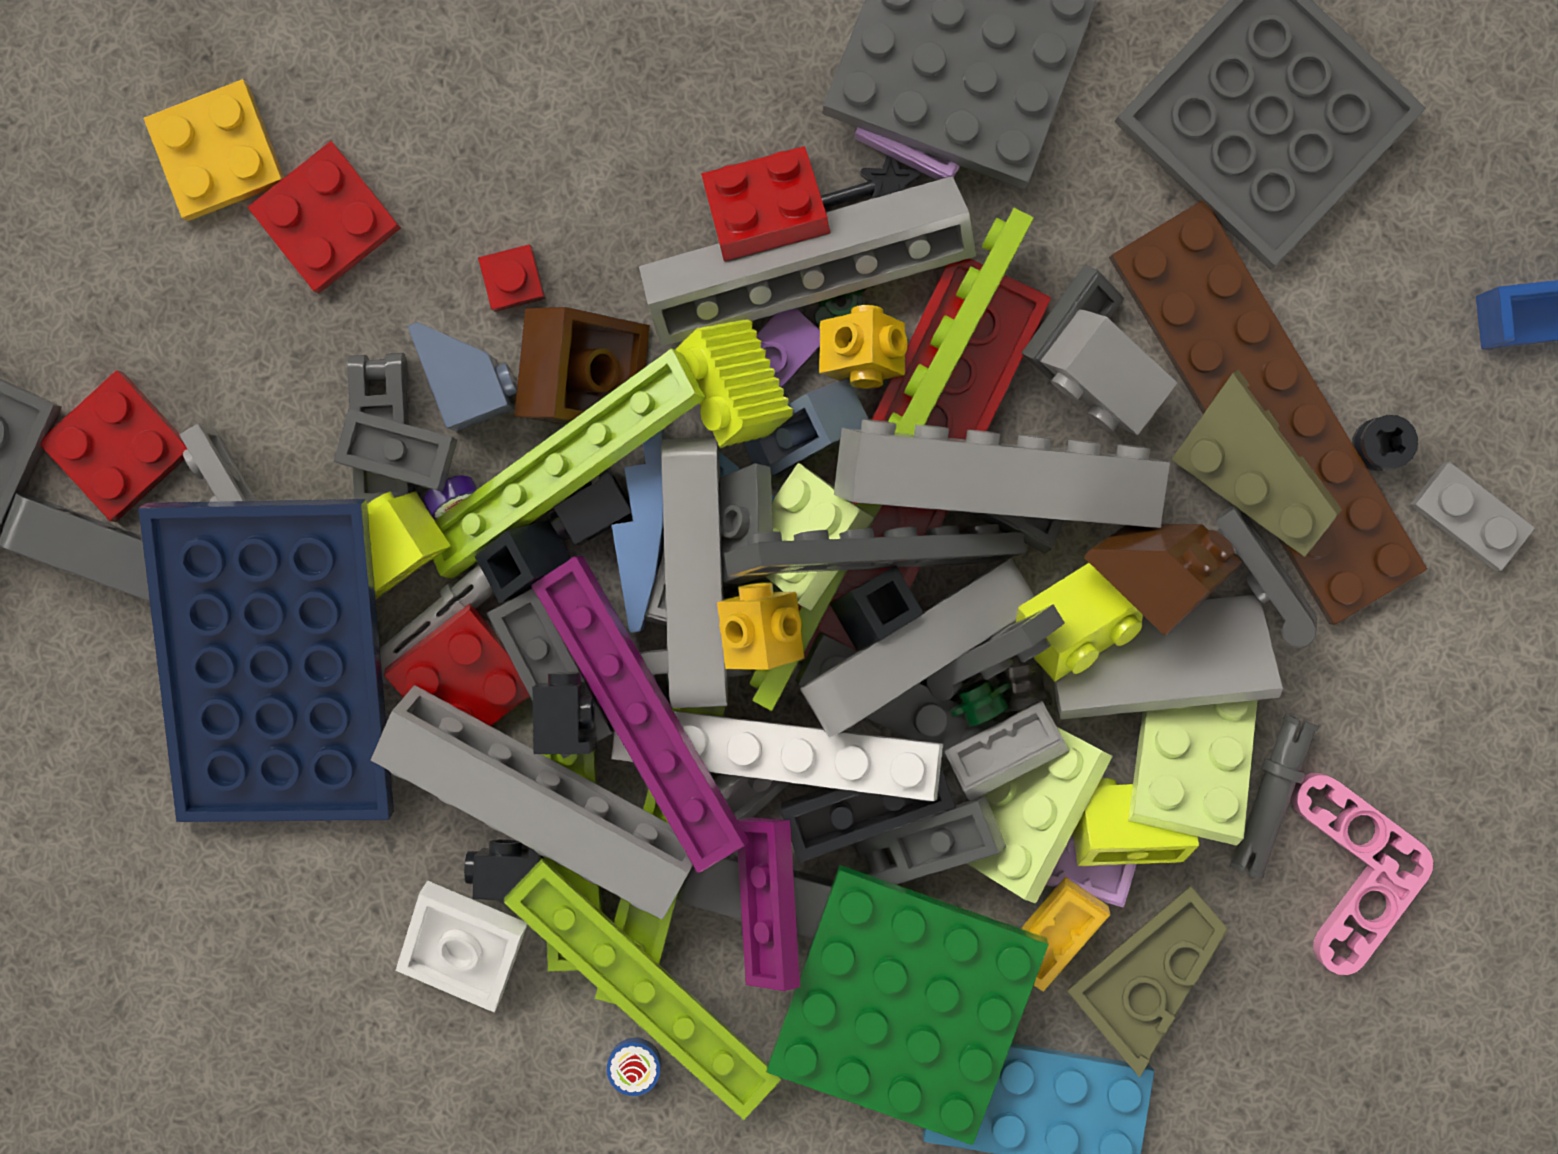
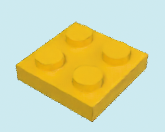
M243 79L143 118L181 218L186 221L196 219L268 191L284 178L250 86Z

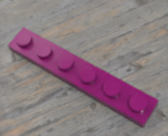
M575 556L531 585L697 873L704 871L749 844L750 841L584 557Z

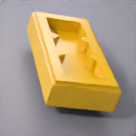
M1067 877L1063 878L1021 928L1046 937L1049 945L1034 986L1043 992L1110 916L1107 904Z

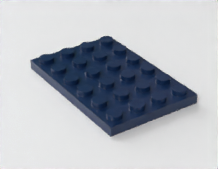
M367 499L146 503L139 507L176 822L389 820L394 813L391 772L371 761L386 726V713Z

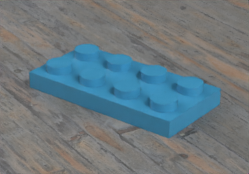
M1012 1043L974 1144L970 1145L925 1128L923 1130V1140L928 1143L994 1154H1141L1154 1069L1147 1065L1139 1078L1125 1061Z

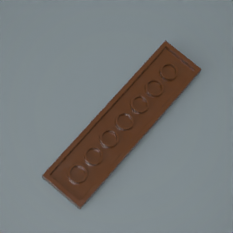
M1202 200L1109 257L1201 412L1205 413L1232 373L1239 369L1250 384L1248 389L1265 411L1269 410L1280 425L1278 427L1279 431L1298 456L1304 457L1341 507L1342 511L1305 557L1278 538L1329 624L1335 625L1428 569L1213 211Z

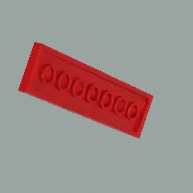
M968 258L946 265L907 346L905 353V375L891 379L872 420L888 422L893 412L902 417L904 416L913 399L904 393L911 377L919 364L927 368L930 367L939 350L930 345L937 328L945 315L952 319L956 318L964 303V300L957 297L956 293L970 267L972 266L981 271L983 264ZM1006 275L1003 276L925 425L949 428L948 438L965 440L967 430L987 431L1023 357L1022 351L1032 339L1052 297ZM882 505L870 528L874 531V538L884 537V531L903 527H917L918 536H926V530L941 526L948 510ZM920 567L898 568L909 588H911ZM890 568L847 570L831 602ZM798 604V609L800 611L802 606ZM830 604L804 651L803 660L806 659L819 632L856 650Z

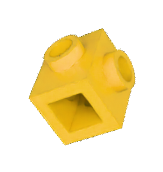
M873 305L856 306L851 309V314L820 321L819 373L838 381L849 378L851 386L863 389L877 388L883 385L884 379L904 376L905 353L908 345L905 323L884 314V310L881 307Z
M756 583L738 587V597L717 602L725 669L769 670L804 659L801 634L802 623L796 592H773L772 583Z

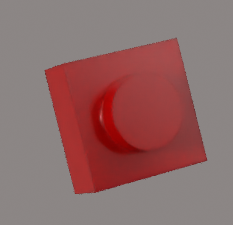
M530 244L478 257L492 311L497 312L546 299L533 247Z

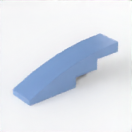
M664 429L643 443L646 464L624 467L633 521L612 525L629 633L645 630L647 623L645 614L662 559L664 524L661 443L662 440H665Z

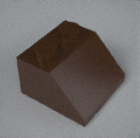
M569 307L525 309L514 417L558 424H568L645 368L650 325Z
M1161 524V528L1126 525L1090 549L1084 556L1164 636L1196 610L1242 563L1234 555V548L1228 539L1217 531L1208 530L1203 524Z

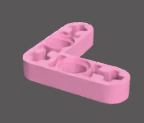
M1309 773L1305 775L1302 784L1296 783L1291 796L1294 809L1300 816L1367 865L1319 929L1313 945L1316 959L1325 968L1338 975H1350L1365 965L1428 881L1433 871V858L1431 852L1424 844L1339 781L1322 773ZM1326 785L1328 789L1325 792V797L1344 810L1339 813L1338 817L1319 806H1315L1310 811L1309 807L1312 800L1306 795L1311 787L1321 790ZM1348 799L1351 805L1345 808ZM1368 815L1374 822L1375 833L1368 843L1356 845L1349 838L1348 826L1355 817ZM1336 819V821H1335V823H1334V827H1333V829H1332V828L1329 826V823H1331L1332 821H1334V820ZM1392 832L1394 834V837L1389 839L1390 833ZM1386 844L1407 855L1414 850L1415 852L1412 854L1411 860L1416 864L1415 870L1412 873L1402 870L1396 874L1400 865L1390 856L1381 852ZM1378 853L1377 860L1375 861L1373 856ZM1380 891L1386 900L1384 913L1379 918L1373 920L1364 919L1359 911L1361 898L1367 892ZM1348 916L1356 924L1369 930L1365 938L1356 931L1347 942L1348 948L1352 950L1351 955L1347 959L1337 956L1331 961L1335 953L1329 947L1331 941L1334 938L1344 941L1354 930L1347 924H1344Z

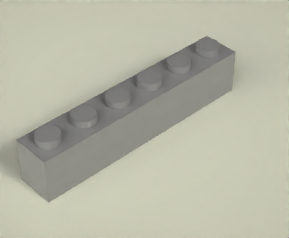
M953 176L826 212L830 234L727 261L723 260L720 244L718 243L639 266L648 307L661 347L685 340L697 328L746 319L753 321L975 257L976 251L969 210Z
M862 419L861 429H841L834 495L851 502L1161 528L1170 462L1149 458L1151 448L1118 444L1116 454L1100 453L1101 443L1069 439L1067 449L1050 448L1051 438L1031 435H1018L1017 444L1000 443V433L981 430H967L966 440L948 438L949 428L915 424L914 435L895 433L896 423Z
M416 685L412 687L392 710L371 758V761L389 770L393 775L406 779L437 796L442 802L459 808L486 823L490 828L512 837L534 849L539 855L554 860L581 875L587 881L598 884L629 901L636 908L647 911L662 920L693 865L671 826L665 821L546 756L534 754L533 749Z

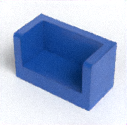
M1558 280L1499 286L1476 296L1481 349L1558 341Z

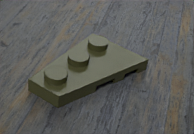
M1238 369L1232 373L1171 460L1305 557L1342 509L1304 457L1298 456L1279 431L1278 427L1280 425L1269 410L1265 411L1248 389L1250 384Z
M1191 886L1183 890L1067 989L1071 997L1139 1078L1148 1065L1149 1059L1161 1038L1166 1034L1174 1021L1175 1015L1190 989L1196 984L1228 930Z

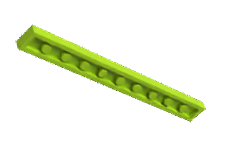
M1014 207L1007 222L996 218L982 244V248L990 251V254L981 271L972 266L968 270L956 293V296L963 299L964 303L955 319L945 315L937 328L930 345L939 350L929 368L919 364L911 377L904 393L913 399L904 416L902 417L893 412L888 421L896 423L895 433L914 435L915 424L925 425L1034 217ZM858 502L856 504L874 517V519L882 504ZM874 519L872 520V522L870 523V525L868 526V528L871 527V525H872ZM847 570L836 573L812 610L802 606L799 611L804 651ZM800 660L769 670H756L749 683L758 689L752 701L772 711Z

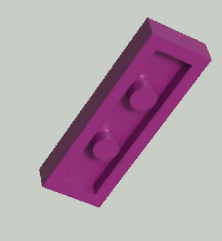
M754 817L737 820L750 841L749 844L738 850L746 985L778 991L799 988L800 976L790 820Z

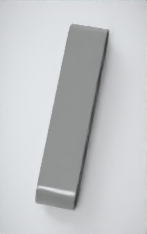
M715 437L662 440L661 463L671 708L727 706L728 678L724 663L717 602L725 600L722 568V534L720 528L719 445Z
M1011 557L923 610L924 614L882 640L861 649L801 687L800 690L828 737H832L861 721L1016 620L1017 607L1032 599L1035 595Z

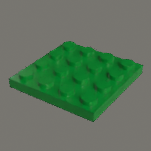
M839 865L799 975L800 987L795 988L767 1063L766 1073L973 1145L1047 951L1048 940L1046 937Z

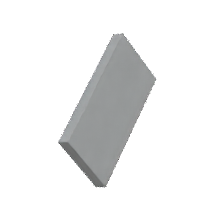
M1256 595L1207 599L1166 636L1143 615L1142 628L1131 641L1122 646L1113 644L1099 653L1095 662L1083 672L1074 674L1071 671L1056 682L1053 680L1060 720L1280 698L1283 690L1262 603Z

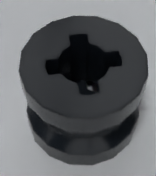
M1384 415L1361 424L1354 433L1352 444L1367 469L1371 471H1385L1402 467L1413 459L1418 449V436L1414 426L1407 419L1398 415ZM1392 434L1394 435L1392 437L1393 447L1396 448L1395 450L1391 448L1390 437L1392 436Z

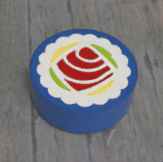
M629 1038L621 1041L614 1047L607 1062V1076L611 1085L618 1092L628 1096H639L647 1093L655 1086L659 1079L662 1067L660 1054L656 1047L647 1040Z

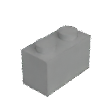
M1079 309L1040 361L1055 374L1051 383L1069 398L1078 401L1079 398L1083 399L1091 407L1087 415L1095 423L1111 433L1118 427L1138 435L1177 384L1166 371L1108 317Z

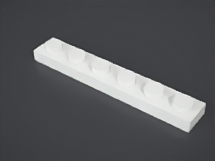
M674 711L709 772L928 801L937 800L943 744L843 731L828 737L825 730L819 728ZM614 731L611 759L633 762L616 731Z

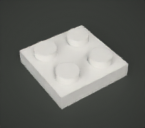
M427 881L419 893L395 971L495 1012L503 996L528 924Z

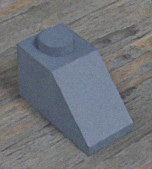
M416 322L407 326L446 428L457 432L515 409L511 396L517 393V385L507 363L498 365L497 359L488 353Z
M849 378L806 393L791 402L788 406L793 408L792 417L769 436L763 439L760 437L756 440L744 441L743 443L753 464L757 463L771 467V477L796 466L798 463H802L839 445L842 428L861 429L862 419H868L853 386L850 385Z

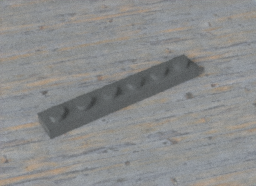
M988 524L968 528L967 534H960L959 526L957 525L936 527L926 530V536H918L917 527H903L884 531V537L874 538L872 528L842 532L839 534L840 539H829L828 530H814L793 535L794 541H782L781 532H763L747 536V546L726 552L724 555L727 576L883 569L892 568L895 565L897 568L982 564L1026 554L1023 532L1001 533L999 524Z

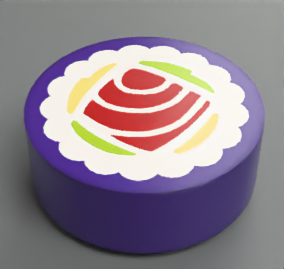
M454 476L446 480L443 492L430 489L426 493L423 502L433 519L436 520L474 493L477 487L469 476Z

